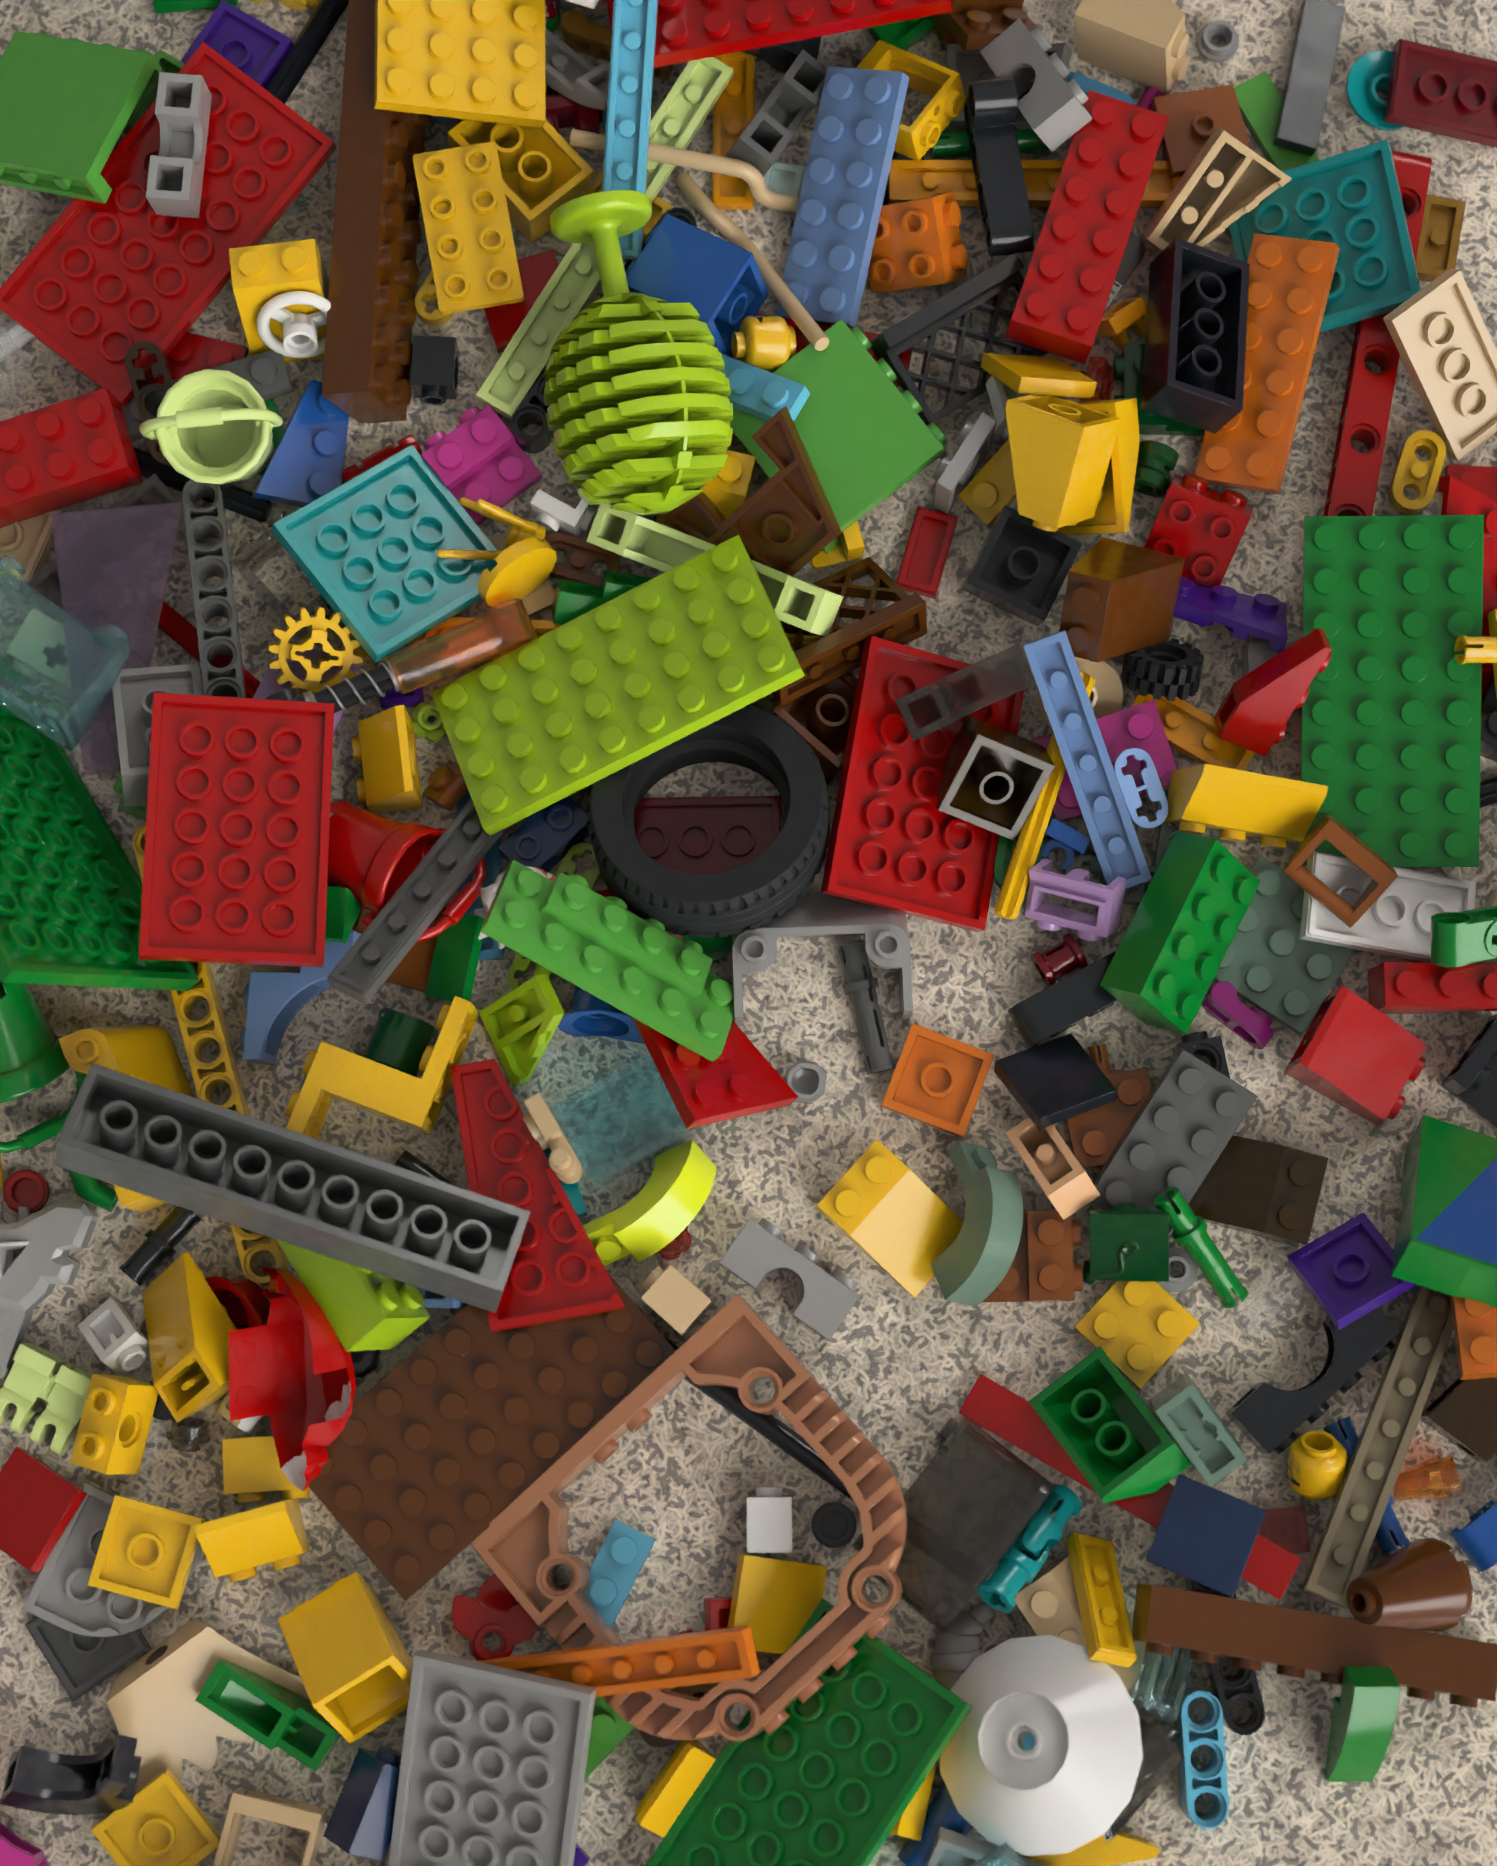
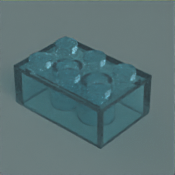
M650 1053L643 1055L550 1108L596 1190L712 1125L707 1124L690 1129L686 1128Z

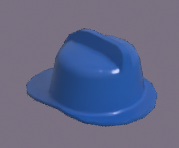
M578 986L574 988L570 1012L563 1015L558 1025L559 1030L577 1037L603 1036L645 1044L631 1016Z

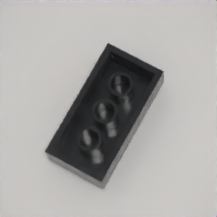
M1175 238L1150 263L1141 409L1213 433L1218 432L1243 410L1249 263Z

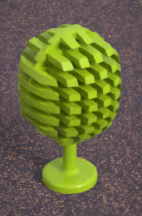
M612 190L575 198L560 205L549 215L551 232L559 240L577 244L593 243L604 297L594 301L585 307L583 311L579 312L573 318L575 320L571 322L570 326H566L556 338L545 369V380L548 381L545 383L544 403L545 406H549L547 408L548 413L545 414L548 429L553 431L554 438L551 439L556 455L566 462L562 463V469L572 484L584 487L578 488L577 493L587 505L615 503L610 507L611 509L638 515L662 514L672 511L703 492L704 490L695 489L703 486L706 481H711L724 467L728 454L723 453L731 445L733 428H730V421H733V403H730V399H728V396H731L729 378H726L725 373L721 372L725 371V364L721 352L718 351V348L714 347L715 339L707 323L699 321L700 314L690 302L666 303V300L647 296L646 294L629 293L619 238L637 231L650 220L652 204L650 197L642 192Z

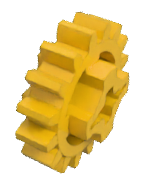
M317 606L314 616H310L305 607H300L299 619L294 620L286 614L283 616L285 623L288 625L286 629L282 630L276 627L272 629V632L279 638L278 643L267 644V650L277 654V658L269 661L268 665L270 669L281 668L282 672L276 677L279 685L290 681V688L304 689L305 693L309 690L315 693L323 690L324 684L333 686L340 683L343 676L349 679L357 676L350 669L351 665L363 663V658L353 653V649L358 648L361 644L356 638L349 639L348 635L351 632L345 624L341 627L338 625L341 619L339 613L334 612L329 619L325 618V610L322 606ZM308 626V634L298 641H289L298 630ZM327 627L337 633L342 642L343 649L331 646L327 641ZM314 643H318L322 651L329 655L318 657L316 664H311V660L301 652L312 650ZM286 659L301 663L303 666V680L291 672ZM332 666H340L334 675L322 681V674Z

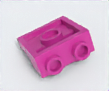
M487 405L482 410L478 406H474L465 411L458 420L459 427L448 435L444 431H440L431 436L424 445L426 451L421 454L458 502L462 497L476 503L479 499H483L503 508L542 479L541 472L516 443L515 436L490 405ZM462 506L477 526L488 519V517Z

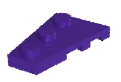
M1181 577L1174 617L1203 627L1211 626L1216 622L1224 625L1226 629L1231 631V636L1247 641L1249 636L1253 635L1270 641L1269 650L1278 653L1285 650L1288 640L1285 602H1280L1278 598L1268 594H1257L1255 596L1241 594L1235 589L1224 585H1216L1213 588L1197 585L1192 580Z

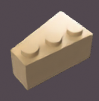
M1217 126L1142 234L1161 250H1164L1175 238L1204 247L1224 232L1225 228L1246 212L1249 213L1259 205V202L1279 187L1286 185L1292 178Z

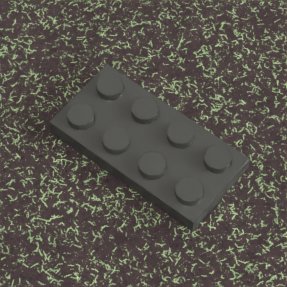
M1180 1047L1093 1181L1101 1196L1091 1203L1103 1210H1108L1116 1205L1131 1203L1144 1206L1151 1211H1160L1154 1205V1200L1159 1194L1165 1200H1168L1173 1207V1203L1164 1192V1190L1170 1187H1178L1185 1201L1189 1203L1258 1096ZM1169 1224V1233H1170V1231L1172 1230V1227H1171L1170 1224Z

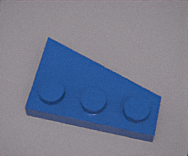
M311 380L307 384L286 426V430L268 463V467L252 495L253 498L302 508L341 486L349 415L322 396L323 382Z

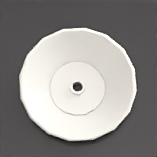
M1052 1635L1010 1638L976 1657L950 1689V1691L971 1705L972 1708L939 1757L940 1774L958 1813L989 1842L1026 1856L1069 1853L1104 1834L1131 1800L1143 1759L1139 1713L1120 1675L1103 1661L1089 1660L1086 1646ZM1028 1733H1031L1035 1738V1744L1031 1750L1027 1751L1023 1746V1738Z

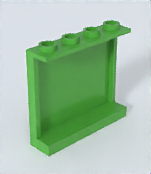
M16 31L0 59V184L105 204L112 189L100 173L147 84H158L159 72H164L159 65L158 59L152 53L143 49L130 50L117 48L108 43L99 45L82 42L76 38L63 39L51 37L41 32L33 34Z
M841 319L824 332L830 341L827 348L817 351L810 343L773 373L805 385L810 393L794 424L841 532H843L936 459L940 458L942 461L947 456L943 446L948 441L934 422L927 426L919 417L918 413L922 411V408L908 390L901 394L892 383L897 379V376L883 358H880L877 362L867 351L872 345L857 326L850 330ZM733 408V421H730V428H733V434L750 455L756 456L757 465L770 480L780 469L751 437L767 421ZM835 538L823 549L826 554L840 544L839 540Z

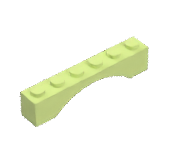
M612 504L599 505L586 540L591 544L663 572L716 546L644 516L611 509ZM751 560L779 620L825 637L829 635L844 596Z

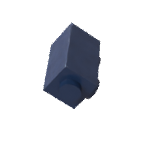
M380 1746L378 1752L363 1748L358 1749L323 1835L348 1854L379 1861L384 1860L392 1838L402 1757L401 1752L386 1746Z

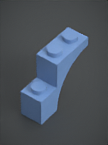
M351 930L346 943L325 941L323 967L299 966L301 967L300 973L250 972V982L244 989L243 997L244 1005L247 1009L246 1027H243L240 1033V1048L243 1052L244 1060L256 1064L276 1065L280 1043L290 1022L310 1000L331 988L329 987L327 977L362 934Z

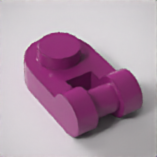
M1227 981L1218 982L1208 989L1202 1001L1203 1008L1249 1045L1257 1049H1264L1274 1036V1032L1270 1027L1272 1024L1271 1019L1261 1010L1255 1007L1249 1009L1237 999L1236 988Z

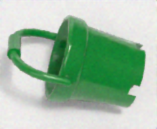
M0 982V1104L24 1096L47 1085L70 1068L58 1040L61 1036L54 1034L28 984ZM75 1070L78 1082L76 1096L66 1112L61 1116L55 1115L17 1135L15 1140L8 1142L0 1141V1153H9L19 1149L27 1151L59 1134L87 1074L79 1073Z

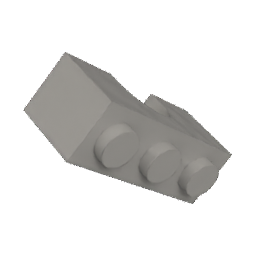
M1019 18L984 47L980 53L996 77L1013 76L1017 98L1031 88L1018 101L1017 107L1033 131L1053 152L1093 119L1083 105L1089 98L1074 78L1067 83L1065 77L1070 74V71L1056 53H1053L1050 57L1046 52L1052 46L1040 29L1035 27L1030 31Z
M159 72L155 115L160 126V149L158 156L150 155L146 198L156 215L199 218L212 95L201 75Z
M762 1218L758 1224L749 1219L720 1260L719 1265L755 1290L762 1280L773 1271L787 1270L794 1273L803 1285L804 1294L801 1303L792 1316L829 1341L860 1297L859 1294L853 1291L857 1283L837 1269L831 1275L816 1265L821 1258L800 1243L793 1249L781 1241L780 1238L784 1232L766 1219Z

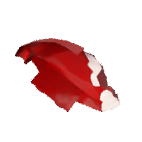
M262 1267V1272L270 1276V1284L263 1290V1296L271 1300L267 1325L228 1331L230 1421L269 1414L280 1468L294 1486L304 1491L309 1486V1483L321 1473V1467L329 1460L326 1447L343 1431L347 1420L352 1414L356 1390L354 1366L350 1352H346L321 1307L304 1284L287 1269Z

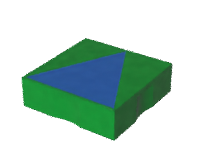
M1423 1115L1404 1154L1400 1191L1403 1214L1396 1230L1392 1277L1454 1297L1480 1301L1497 1308V1138Z

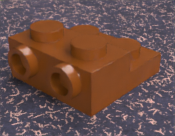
M1057 1210L1023 1212L1022 1233L1013 1263L1002 1282L982 1302H1053L1075 1300L1074 1292L1082 1291L1083 1289L1082 1265H1073V1247L1081 1246L1080 1220H1072V1215L1063 1220Z

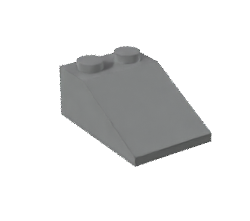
M199 663L110 670L124 807L147 805L153 692L203 695Z

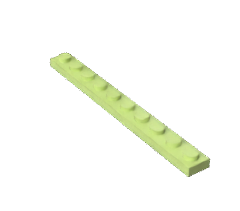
M714 57L689 61L650 121L649 143L686 150L731 80L733 68ZM648 160L646 195L650 197L651 204L676 165ZM573 243L476 394L478 401L485 405H490L493 410L510 420L515 410L545 372L546 364L551 356V348L560 332L566 326H570L571 322L575 320L573 318L584 310L601 284L593 243Z

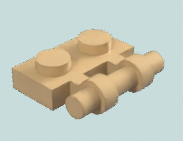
M537 1093L524 1101L530 1114L523 1119L542 1150L548 1147L552 1150L549 1164L556 1176L565 1184L576 1183L583 1175L582 1164L552 1110L541 1094Z

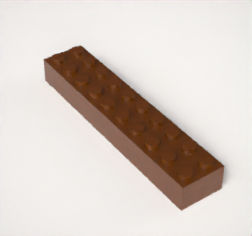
M349 0L328 296L331 308L327 311L322 396L358 423L405 421L407 405L411 402L412 394L409 384V368L412 364L413 349L411 336L412 325L416 322L417 317L414 304V289L419 280L416 257L417 245L420 244L422 237L419 224L421 203L413 155L426 152L424 130L429 122V115L374 109L375 0Z

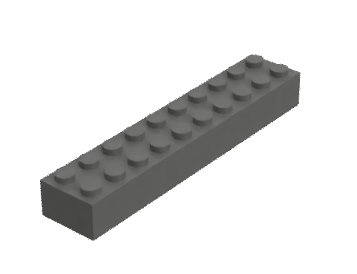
M93 1063L56 1141L57 1166L494 1313L497 1311L531 1212Z

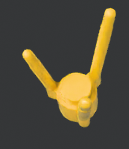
M465 497L459 500L462 506L508 526L504 541L506 546H510L527 537H537L540 542L541 539L545 538L546 526L524 520L483 499H479L477 503ZM440 549L437 551V556L439 558L494 560L501 551Z

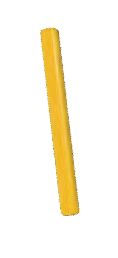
M1080 672L1088 697H1090L1095 678L1087 673ZM1054 732L1052 733L1047 753L1055 767L1020 830L994 909V913L1004 919L1015 920L1018 917L1030 880L1029 869L1035 865L1066 771Z

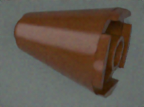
M1435 1538L1417 1539L1403 1546L1353 1580L1347 1589V1605L1353 1617L1365 1625L1428 1631L1451 1629L1459 1624L1457 1622L1463 1614L1468 1613L1472 1605L1473 1586L1469 1569L1464 1561H1457L1455 1556L1449 1551L1453 1548L1448 1543Z

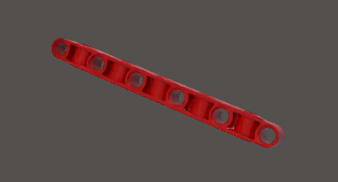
M1391 150L1403 207L1408 215L1406 216L1416 263L1432 158ZM1390 312L1357 321L1323 516H1373L1400 357L1399 351L1383 320ZM1373 362L1377 364L1381 369V373L1370 372L1364 363ZM1350 441L1364 443L1368 452L1359 453L1355 451Z

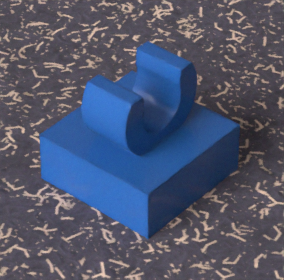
M1053 818L1044 835L1052 841L1047 842L1043 846L1040 858H1047L1049 852L1054 848L1063 850L1065 861L1060 869L1065 871L1074 861V852L1083 855L1091 838Z

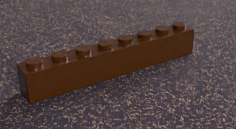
M1137 1584L1131 1632L1133 1641L1146 1643L1145 1652L1173 1656V1648L1190 1650V1660L1217 1664L1218 1655L1233 1657V1667L1261 1671V1663L1277 1665L1276 1674L1303 1679L1305 1677V1670L1321 1673L1320 1682L1342 1685L1344 1666H1390L1400 1686L1407 1687V1697L1434 1701L1435 1692L1449 1694V1704L1477 1708L1478 1699L1496 1700L1497 1644L1406 1628L1365 1625L1355 1619L1154 1584Z

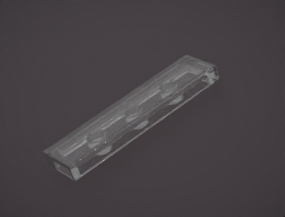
M1360 1198L1314 1236L1308 1244L1363 1212L1384 1238L1391 1231L1367 1202ZM1287 1259L1251 1289L1243 1302L1238 1300L1237 1303L1239 1305L1229 1308L1226 1312L1252 1343L1257 1346L1314 1297L1289 1266Z

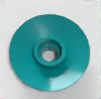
M1376 50L1360 57L1350 69L1346 79L1347 99L1354 113L1367 125L1385 131L1399 130L1405 127L1384 122L1387 101L1382 100L1376 93L1380 91L1386 97L1388 95L1393 51Z

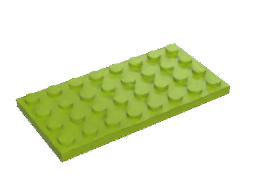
M736 535L431 692L481 825L487 834L491 836L804 677L805 674L744 543L739 535Z

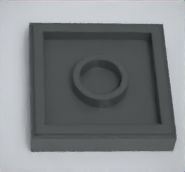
M37 1616L24 1624L72 1702L151 1649L140 1629L122 1635L92 1637L72 1633Z

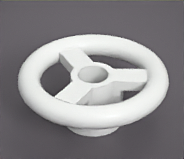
M292 291L277 295L265 303L259 311L256 323L258 334L266 346L284 356L308 358L320 355L325 352L326 335L318 341L317 327L327 324V311L331 308V303L318 294L306 291ZM304 304L318 308L321 311L309 315L303 313L294 314L283 307ZM271 318L283 324V341L276 338L271 332L269 326Z

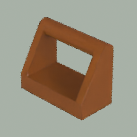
M1328 812L1314 826L1282 869L1283 873L1348 927H1352L1398 877L1394 867ZM1324 839L1373 878L1353 907L1302 865Z

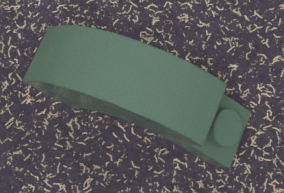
M958 1141L948 1150V1153L964 1191L965 1217L955 1241L930 1264L946 1301L976 1307L998 1287L1013 1263L1022 1233L1023 1199L1016 1173L998 1169L997 1159L989 1148Z

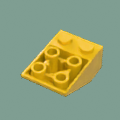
M188 1251L175 1260L142 1292L153 1385L177 1423L210 1406L229 1392L228 1331L237 1330L229 1318L226 1308L219 1302L205 1280L202 1270L195 1264Z

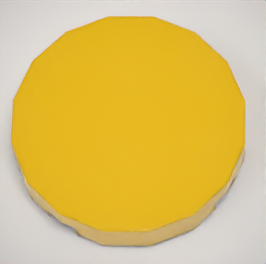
M527 537L511 544L494 559L497 565L491 572L486 568L481 573L477 585L479 595L487 605L493 608H503L521 601L533 593L553 571L557 561L556 551L547 540L541 539L540 542L537 537Z

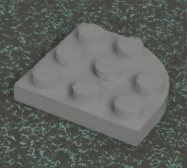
M84 1483L82 1490L87 1495L47 1558L22 1610L62 1629L84 1636L110 1637L136 1631L157 1620L170 1608L87 1585L115 1495L90 1483ZM199 1542L185 1588L203 1554Z

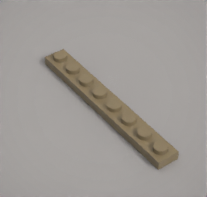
M1420 1285L1417 1286L1301 1590L1340 1608H1348L1347 1589L1350 1583L1362 1573L1454 1328L1450 1295Z

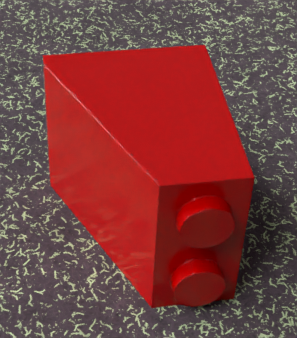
M1340 986L1325 997L1284 1073L1371 1123L1378 1125L1385 1122L1387 1118L1393 1120L1400 1111L1405 1101V1097L1400 1095L1407 1080L1411 1082L1416 1080L1425 1065L1426 1059L1420 1056L1426 1044L1344 986Z

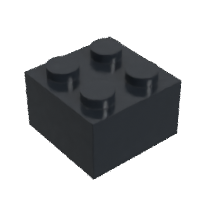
M1005 505L997 514L961 589L1020 619L1039 626L1045 621L1082 543L1058 531L1052 532L1039 529L1032 525V519L1019 515L1018 511Z

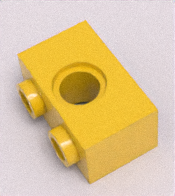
M92 1374L70 1463L103 1474H138L159 1394L152 1383L126 1375Z

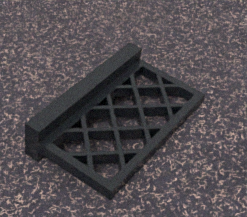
M1017 253L1012 254L882 332L870 343L872 345L870 348L877 359L883 356L893 370L904 392L908 390L922 408L918 415L927 426L932 422L936 423L987 391L985 385L987 382V372L981 368L982 362L961 356L965 337L985 342L983 353H991L993 345L1013 350L1012 355L1023 353L1028 356L1043 357L1048 354V352L995 336L998 317L1011 320L1013 311L1000 308L1003 292L1014 286L1017 293L1020 294L1025 280L1020 272L1025 266ZM994 298L993 305L986 304L987 301ZM974 309L991 314L987 334L967 328L970 312ZM961 318L960 326L952 324L954 321ZM939 330L958 334L954 354L934 348L936 333ZM928 338L926 346L918 344ZM906 350L924 354L921 373L917 374L907 371L898 355ZM932 357L952 362L948 382L928 377ZM959 365L980 371L976 388L969 389L956 385ZM926 385L946 391L944 406L935 413H932L924 400ZM954 393L962 395L961 397L953 401Z

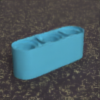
M1189 1687L1178 1693L1174 1700L1173 1708L1180 1806L1185 1816L1201 1828L1212 1829L1225 1821L1229 1810L1223 1713L1221 1704L1216 1696L1202 1688ZM1202 1697L1207 1703V1713L1200 1721L1193 1722L1188 1717V1705L1195 1698ZM1207 1745L1211 1753L1210 1761L1203 1768H1194L1190 1760L1191 1753L1197 1746ZM1202 1793H1211L1214 1799V1806L1211 1812L1204 1816L1196 1815L1194 1811L1196 1798Z

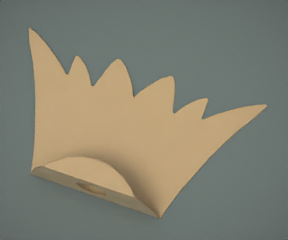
M190 1620L124 1669L113 1684L106 1700L119 1735L138 1739L134 1755L142 1757L135 1792L167 1767L178 1781L181 1782L182 1758L187 1759L205 1772L211 1770L217 1765L218 1759L216 1736L243 1743L252 1739L195 1701L219 1660L222 1659L245 1668L296 1694H307L301 1677L239 1647L200 1620Z

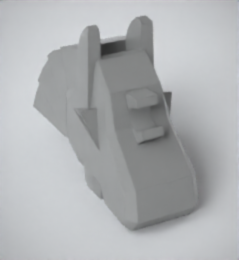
M58 1200L32 1215L30 1214L29 1207H18L19 1217L14 1223H8L4 1219V1208H0V1379L8 1376L15 1362L12 1359L20 1343L23 1341L33 1315V1309L53 1292L55 1285L74 1283L81 1263L68 1256L70 1250L83 1249L88 1246L99 1217L90 1203ZM23 1249L12 1263L13 1250Z

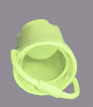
M204 369L185 375L169 388L157 410V418L141 423L139 430L143 436L150 440L158 439L163 456L178 473L195 482L223 485L232 481L252 479L267 467L274 453L272 429L273 427L281 426L283 420L277 413L267 410L264 399L249 381L230 371Z

